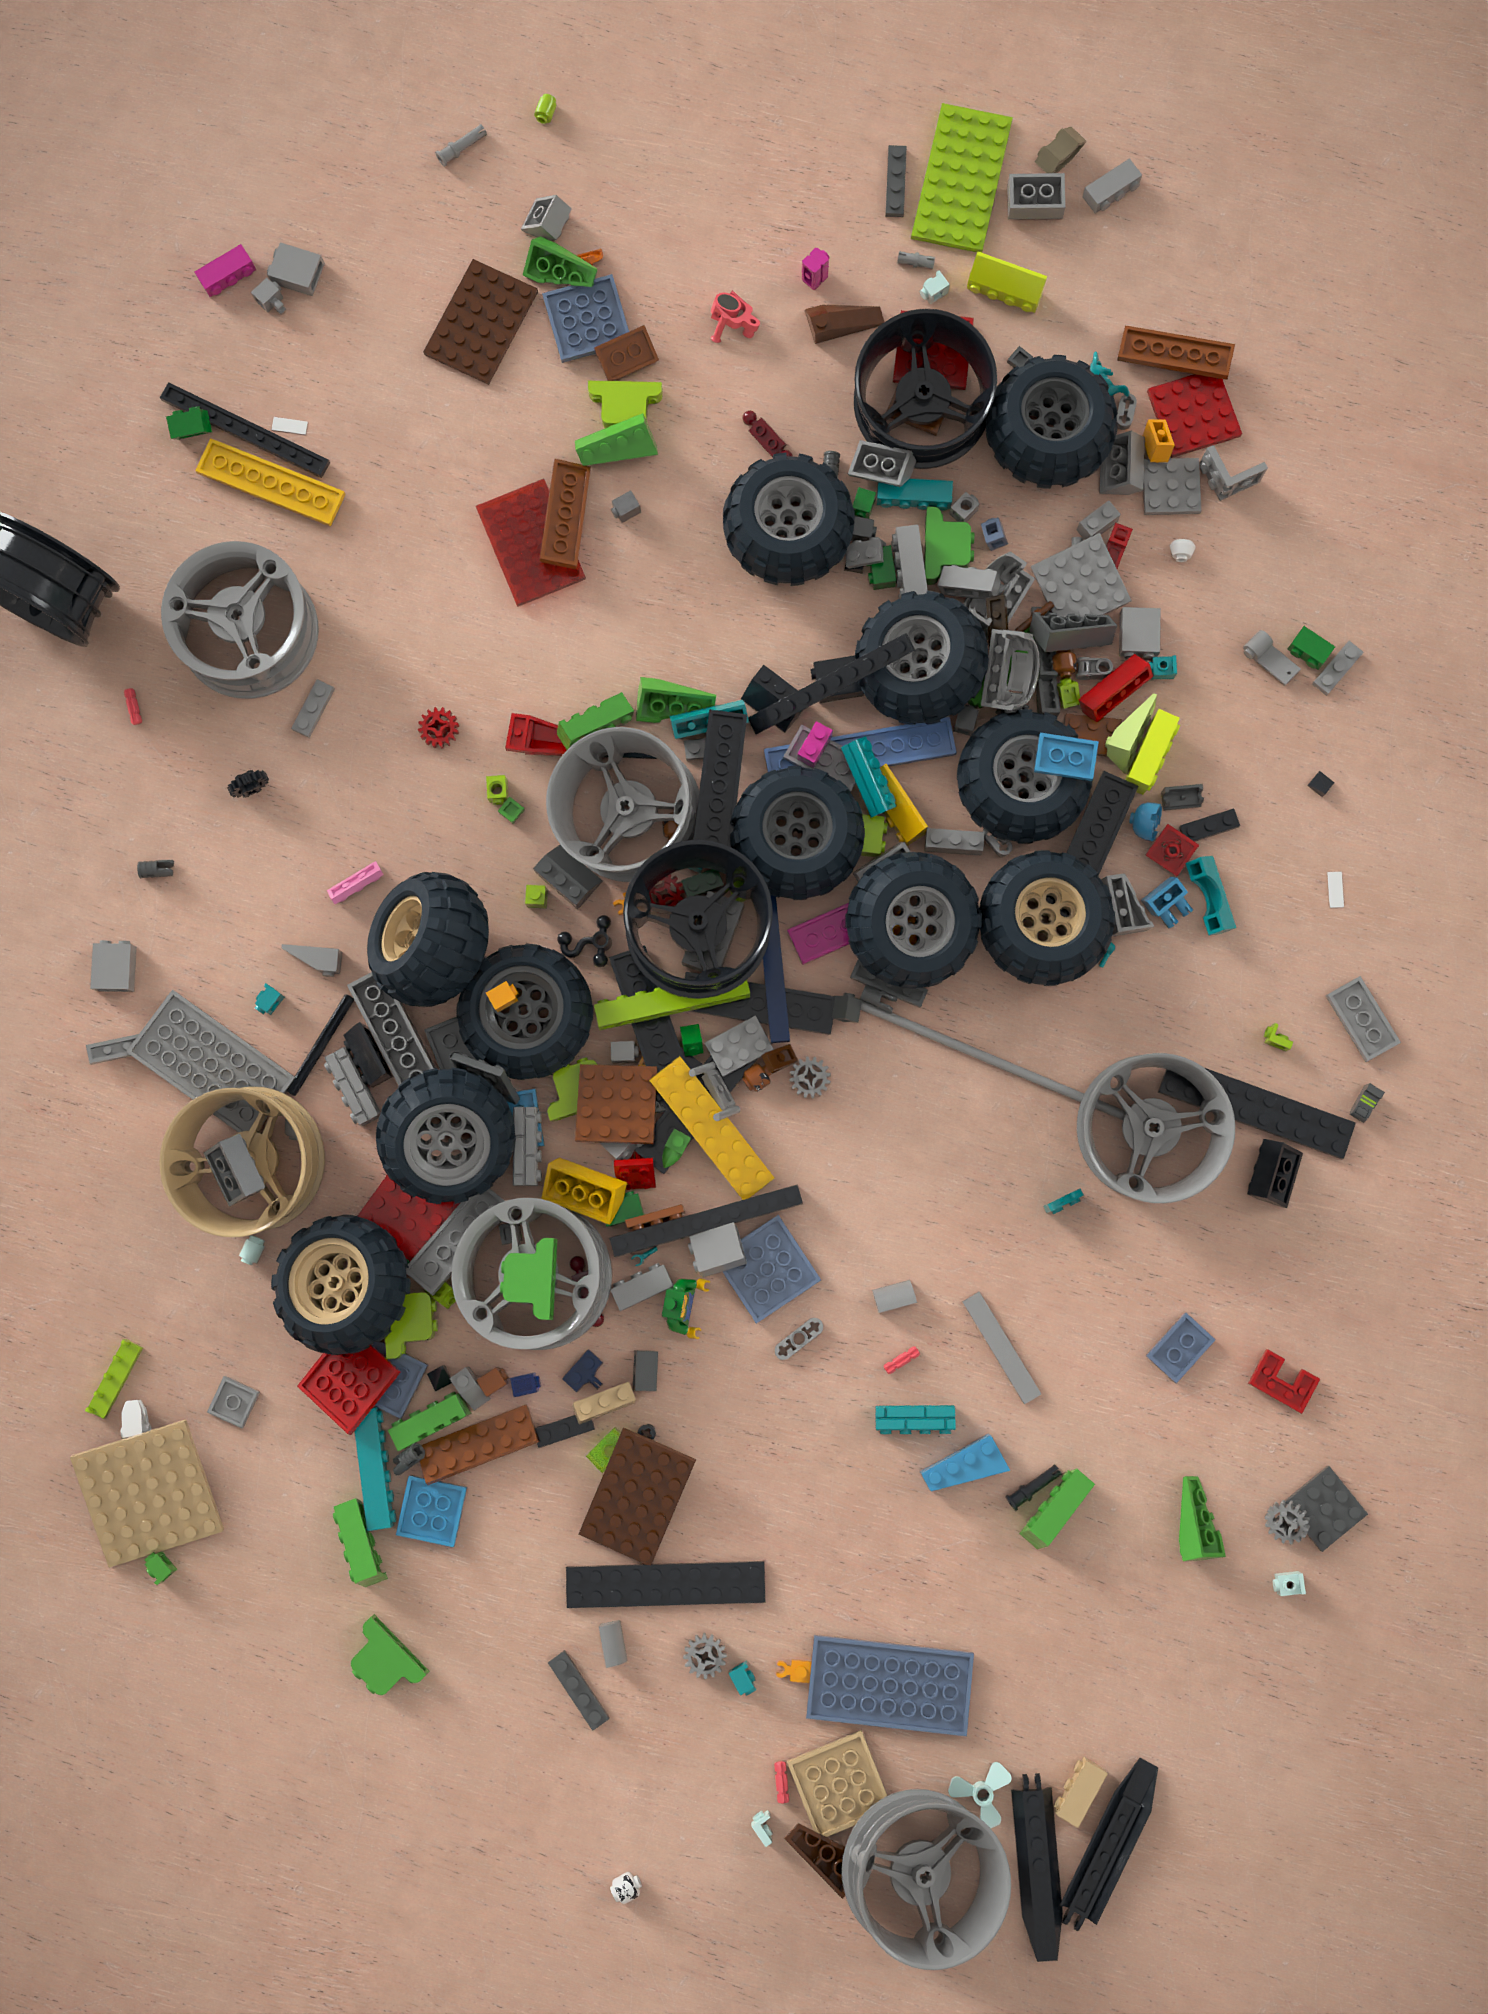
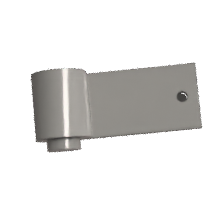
M1259 630L1243 646L1244 654L1247 658L1256 661L1283 685H1286L1301 670V668L1273 646L1272 638L1265 631Z

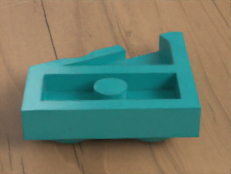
M1080 1188L1043 1207L1046 1213L1052 1212V1214H1056L1064 1210L1062 1206L1068 1203L1072 1206L1080 1202V1197L1084 1196Z

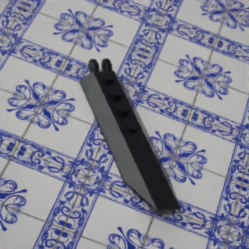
M1139 1758L1115 1790L1060 1903L1061 1906L1068 1907L1062 1919L1063 1924L1068 1925L1074 1912L1079 1914L1074 1923V1930L1076 1931L1080 1930L1085 1918L1096 1925L1098 1924L1151 1814L1158 1767L1150 1762Z
M1035 1773L1036 1789H1029V1778L1027 1774H1022L1023 1790H1011L1022 1918L1037 1962L1058 1961L1063 1911L1060 1905L1062 1900L1052 1787L1042 1789L1040 1773Z

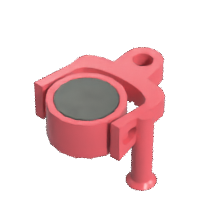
M733 290L731 293L717 294L712 304L711 318L719 321L714 335L711 336V340L715 343L721 342L720 337L725 325L733 329L742 326L744 328L742 333L747 338H752L759 328L760 321L751 315L753 308ZM743 310L744 313L741 316L737 317L739 311Z

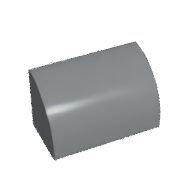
M910 1280L872 1290L878 1313L917 1303Z
M617 1620L600 1624L599 1631L606 1668L627 1662L621 1621Z

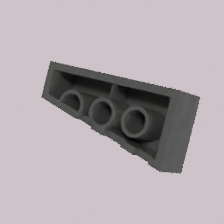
M1033 612L1029 632L1033 634V637L1045 652L1112 645L1117 625L1109 615L1085 614L1084 617H1080L1075 614H1068L1067 617L1057 616V613L1041 616L1040 612Z

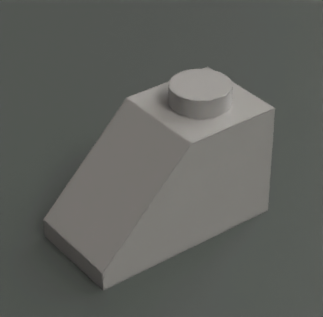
M465 1367L450 1378L459 1394L473 1410H476L491 1399L489 1396H485L476 1381L477 1377L470 1367Z

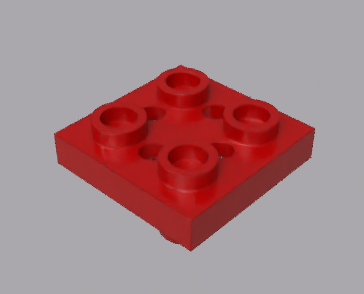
M1167 824L1145 855L1175 876H1178L1186 865L1185 863L1189 861L1199 847V844Z
M632 1152V1156L629 1159L614 1160L615 1177L627 1182L626 1190L656 1188L653 1158H641V1155L635 1152L634 1159V1152Z

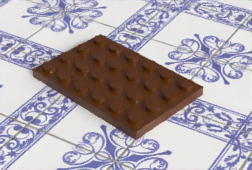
M472 259L423 351L424 355L489 385L538 293V288Z
M623 1427L578 1535L651 1566L697 1459Z

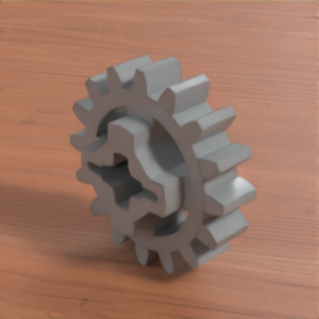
M807 1056L805 1062L799 1059L800 1065L793 1064L796 1070L790 1071V1074L794 1077L790 1078L789 1081L795 1083L792 1089L798 1088L797 1095L803 1092L804 1098L810 1094L813 1099L815 1093L821 1096V1090L827 1091L825 1084H830L831 1081L827 1080V1077H830L831 1073H826L829 1067L822 1066L823 1060L818 1063L816 1062V1057L810 1061ZM812 1065L818 1067L821 1072H816L812 1069ZM805 1066L804 1073L797 1075L799 1070ZM808 1069H810L811 1075L816 1077L813 1078L812 1086L809 1080L805 1079L808 1075ZM823 1080L822 1084L815 1089L817 1081ZM799 1083L807 1085L808 1090L802 1088Z
M1282 1500L1280 1505L1275 1502L1273 1507H1269L1268 1513L1265 1516V1519L1268 1520L1265 1527H1270L1268 1533H1274L1275 1540L1281 1538L1283 1544L1286 1540H1289L1291 1545L1294 1539L1299 1543L1302 1537H1306L1307 1531L1310 1528V1525H1308L1310 1518L1304 1517L1307 1511H1300V1504L1295 1507L1293 1506V1501L1286 1504L1285 1500ZM1280 1512V1515L1275 1518V1515ZM1298 1526H1300V1529L1297 1532H1295L1294 1530L1297 1529Z
M703 1633L702 1638L695 1635L696 1641L694 1642L690 1639V1647L685 1646L684 1650L688 1652V1654L683 1655V1659H688L685 1667L691 1666L689 1673L691 1674L696 1671L697 1678L701 1674L704 1675V1679H707L708 1674L715 1677V1671L719 1673L722 1671L720 1665L725 1666L726 1664L722 1660V1658L727 1657V1653H722L725 1645L719 1646L721 1639L719 1638L714 1641L713 1634H711L710 1638H707L706 1633ZM700 1643H706L701 1648L696 1647ZM712 1646L717 1649L718 1656L713 1653ZM704 1652H708V1657H710V1658H706V1660H702V1655H700V1654H704ZM692 1656L697 1659L698 1666L694 1664ZM707 1665H714L710 1669H705V1666Z

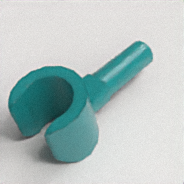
M1112 942L1099 964L1101 968L1104 967L1108 957L1115 950V945Z
M655 1246L643 1254L633 1255L631 1260L639 1257L640 1263L635 1266H640L648 1256L658 1251Z

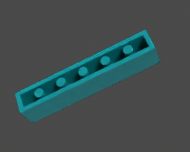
M378 1407L372 1408L355 1430L367 1531L391 1528L397 1520L396 1511L392 1510L391 1503L394 1502L393 1490L389 1488L391 1472L387 1470L386 1462H389L388 1451L384 1449L386 1433L385 1430L382 1431L381 1425L384 1422V1416Z

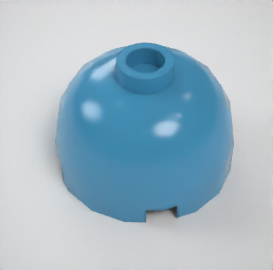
M1143 803L1137 807L1135 813H1131L1129 823L1133 824V831L1139 838L1148 841L1156 839L1158 831L1154 830L1157 829L1158 824L1160 825L1161 804Z

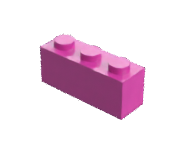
M240 244L194 271L209 297L220 294L225 288L235 285L240 279L250 276L256 268Z

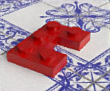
M1266 1349L1248 1384L1302 1414L1320 1378L1301 1369L1293 1385H1290L1276 1377L1285 1359Z

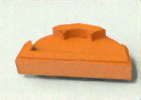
M597 249L576 256L593 265V263L603 258L602 249Z

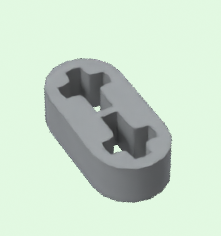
M1129 394V397L1123 395L1120 399L1117 409V425L1120 430L1128 429L1133 421L1137 400L1132 394ZM1126 400L1130 401L1128 409H1125ZM1124 414L1127 415L1125 424L1121 420Z
M983 829L984 839L994 852L1001 857L1009 855L1012 851L1011 841L995 839L992 835L988 836V831ZM998 841H1000L1002 845L1007 844V851L999 850L1000 844L998 843Z

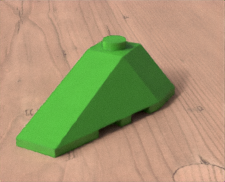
M540 236L531 240L523 276L538 283L548 282L592 287L597 268L557 243Z
M640 677L636 721L657 723L663 719H669V716L715 706L716 695L661 679Z
M1198 1476L1183 1477L1179 1531L1180 1554L1183 1561H1200L1226 1557L1221 1533L1219 1530H1215L1212 1522L1215 1518L1213 1513H1209L1206 1507L1207 1498Z

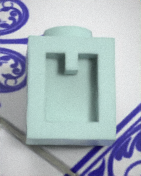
M768 1810L764 1813L763 1811L758 1812L751 1822L753 1830L765 1847L772 1843L771 1835H773L767 1824L763 1825L770 1818Z

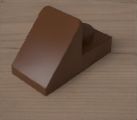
M790 1044L761 1055L769 1073L771 1072L772 1074L798 1062Z

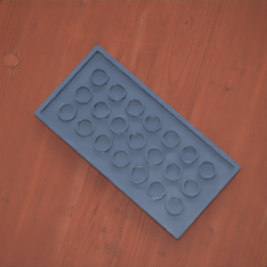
M814 1635L806 1719L967 1736L974 1653Z

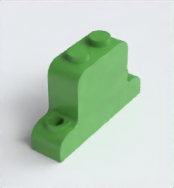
M927 507L924 568L927 585H934L938 582L943 566L956 565L968 568L969 563L974 561V550H971V544H974L975 533L971 532V526L966 522L943 521V514L937 507Z
M543 1238L537 1242L536 1253L534 1254L510 1253L501 1265V1272L504 1273V1282L500 1284V1293L503 1294L504 1299L514 1303H532L533 1315L541 1320H553L558 1243V1239Z
M375 1614L364 1623L362 1633L369 1641L353 1657L351 1667L354 1676L359 1680L362 1679L367 1684L366 1688L372 1694H386L402 1677H405L410 1683H418L430 1672Z

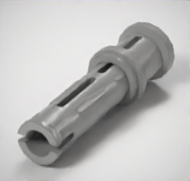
M480 124L456 142H449L447 147L441 151L437 150L435 155L441 165L445 167L447 162L453 158H458L461 151L486 136V130L481 131L484 127Z

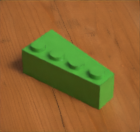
M643 413L575 440V450L583 466L658 455L656 442Z
M621 692L602 701L598 708L593 705L583 715L576 713L571 716L568 722L565 719L559 721L557 735L566 750H568L574 743L588 734L606 728H613L621 723L622 725L632 720L631 717L634 710Z
M454 1391L444 1396L445 1400L442 1402L434 1401L427 1405L428 1409L420 1412L419 1409L409 1414L410 1419L404 1422L400 1419L392 1423L393 1428L389 1429L388 1432L397 1451H401L472 1414L466 1401L459 1393L456 1394Z
M1077 1468L1065 1472L1061 1478L1063 1481L1059 1486L1056 1485L1052 1489L1050 1497L1039 1506L1036 1514L1030 1518L1026 1526L1019 1533L1037 1550L1048 1547L1095 1485Z
M355 1498L334 1506L335 1513H333V1519L339 1525L340 1532H338L340 1542L344 1543L346 1551L343 1553L346 1562L350 1564L349 1576L351 1581L363 1587H368L388 1579L386 1572L382 1573L379 1566L382 1563L381 1557L373 1549L376 1543L374 1537L366 1529L365 1511L362 1502Z

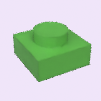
M509 797L498 812L514 824L525 809Z

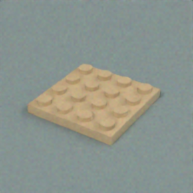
M862 1730L787 1761L813 1830L825 1837L856 1825L861 1816L872 1805L888 1796Z

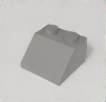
M557 195L536 198L521 230L535 237L541 236L550 241L557 240L562 233L561 230L564 224L569 219L572 208Z

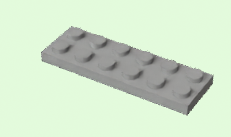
M491 1189L481 1195L478 1193L468 1198V1201L461 1202L408 1264L409 1268H406V1273L431 1295L434 1296L452 1275V1263L457 1245L469 1225L487 1209L504 1202Z

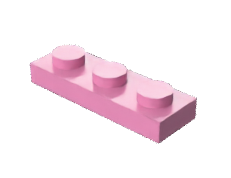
M375 861L330 888L327 892L333 903L337 904L346 900L353 893L361 891L371 882H376L384 874Z

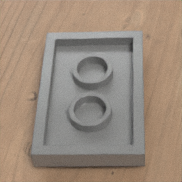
M756 1016L705 1042L722 1077L760 1058L762 1054L774 1050Z

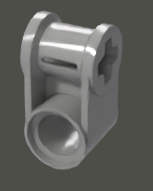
M1077 658L1078 674H1076V679L1103 680L1112 672L1113 664L1107 658ZM1105 666L1107 667L1108 671L1101 672L1099 670V667Z

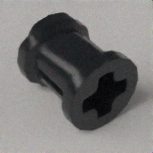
M651 1424L642 1425L637 1433L643 1436L642 1429L647 1430L649 1428L652 1436L647 1438L653 1440L656 1436L655 1427Z

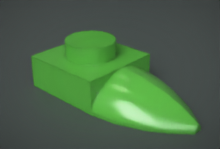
M676 1129L673 1130L663 1151L662 1161L664 1168L670 1167L681 1158L691 1137Z

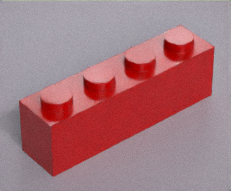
M1136 654L1131 656L1078 699L1082 712L1095 722L1101 720L1153 677L1150 664Z

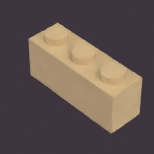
M626 1382L576 1401L572 1407L578 1423L582 1424L632 1405L636 1399L630 1383Z
M1086 1757L1077 1761L1072 1779L1068 1778L1064 1785L1065 1791L1062 1797L1059 1796L1054 1804L1056 1815L1079 1828L1108 1774L1104 1768Z

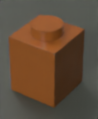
M495 1367L476 1381L485 1396L488 1397L507 1385L509 1376L503 1368Z

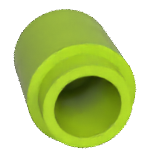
M543 94L540 97L534 113L538 122L542 124L551 122L557 106L554 96Z

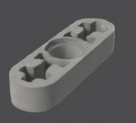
M818 1318L809 1319L776 1345L775 1355L781 1360L790 1358L823 1331L822 1321ZM812 1321L814 1323L818 1322L820 1324L818 1326L819 1331H811L809 1334L812 1337L808 1339L807 1334L801 1329L805 1327L808 1330L811 1327L810 1323ZM796 1333H802L805 1337V1341L800 1345L793 1341ZM790 1339L791 1344L796 1349L793 1351L792 1348H789L787 1356L784 1354L779 1355V1347L781 1345L786 1347L788 1345L786 1341Z

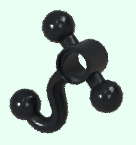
M606 915L598 917L596 924L599 931L593 937L580 939L572 951L568 949V945L572 942L571 934L566 931L561 932L557 937V941L560 944L562 954L568 958H575L582 952L586 944H594L598 950L597 954L593 957V963L596 967H604L608 962L605 951L609 950L612 946V940L607 934V929L611 926L610 917ZM601 937H606L604 945H598V940Z

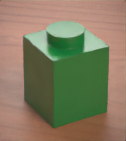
M858 487L853 503L856 517L870 518L876 499V492Z
M699 1024L680 1027L684 1055L695 1056L703 1054Z

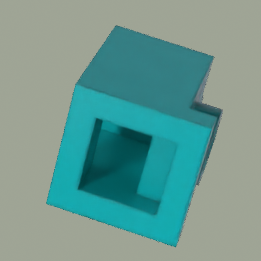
M1176 655L1153 657L1148 662L1153 674L1151 680L1174 679L1177 675ZM1160 665H1166V668H1161Z
M265 983V991L262 990L256 997L255 1009L263 1015L265 1012L272 1015L285 996Z
M747 1660L729 1670V1676L740 1696L744 1693L747 1696L756 1691L754 1686L755 1676L751 1669L748 1671L746 1669L748 1668Z

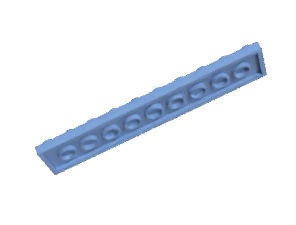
M950 717L942 718L941 722L934 724H905L831 738L832 741L844 746L866 736L867 740L872 744V751L875 758L879 760L880 767L884 764H887L889 767L953 756L957 753ZM790 744L764 749L768 772L785 769L788 766H796L783 759Z

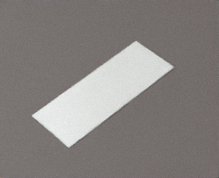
M274 417L271 430L305 435L308 422Z
M1327 872L1330 908L1344 907L1342 872Z

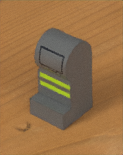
M1371 1083L1364 1085L1349 1115L1364 1123L1385 1092Z

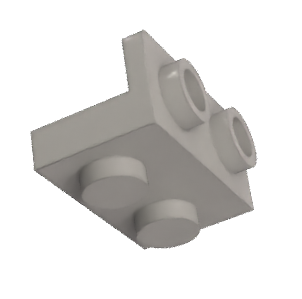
M879 537L869 538V541H852L846 552V567L850 569L884 562L883 546H886V542Z

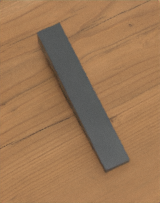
M1032 607L1031 613L1034 612L1037 608L1040 609L1042 607ZM1048 611L1045 616H1049L1051 611ZM1034 638L1040 658L1039 676L1036 685L1037 713L1044 714V712L1058 717L1060 714L1056 681L1058 672L1053 670L1052 661L1056 651L1045 652Z

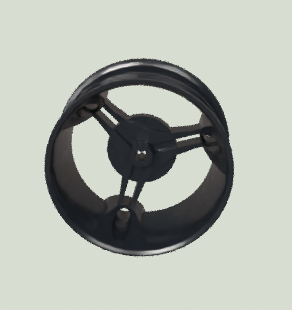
M938 309L910 310L885 321L869 336L857 359L853 400L858 427L867 442L912 451V455L916 459L914 469L941 467L964 456L975 446L986 429L985 418L992 407L997 389L996 363L985 338L972 324L963 318ZM920 339L922 343L916 344L913 340ZM934 342L954 349L967 360L974 370L979 383L980 395L971 405H967L951 396V389L947 379L940 372L930 368L926 350ZM900 347L904 351L911 353V371L906 373L898 383L896 403L881 416L880 413L866 402L868 381L879 361L889 352ZM922 352L923 368H917L916 353ZM949 406L965 412L966 416L949 409ZM900 412L901 415L899 417H897L895 420L887 424L886 421L889 418H891L896 413ZM942 417L963 423L965 431L948 442L925 446L905 443L890 436L892 429L907 421L919 425H927L938 421Z
M0 512V606L67 642L87 647L94 618L101 616L98 608L103 598H111L112 592H119L120 585L103 569L74 549L45 532L15 517Z
M708 840L678 842L650 856L634 874L625 895L623 909L628 948L639 970L648 980L662 990L680 997L695 999L725 994L750 978L766 953L773 913L769 889L756 866L737 850ZM687 868H708L726 874L727 884L710 898L700 895L690 896L681 900L675 907L651 903L650 890L661 879L676 871ZM736 881L743 882V885L738 888L733 884ZM730 890L733 894L720 906L717 902ZM738 897L746 900L751 899L756 910L758 923L755 944L748 956L735 969L718 967L715 948L722 942L726 934L727 920L725 912ZM640 906H644L647 908V911L642 912L637 908ZM651 910L668 914L670 918L666 919L651 915ZM697 919L698 921L701 919V925H694V920ZM647 921L669 928L671 937L677 946L687 952L696 954L703 972L698 974L695 980L684 979L667 973L656 965L645 952L640 942L638 929ZM706 952L710 953L713 968L708 970L702 954Z

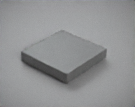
M223 1376L207 1413L237 1427L244 1428L260 1391L227 1376Z

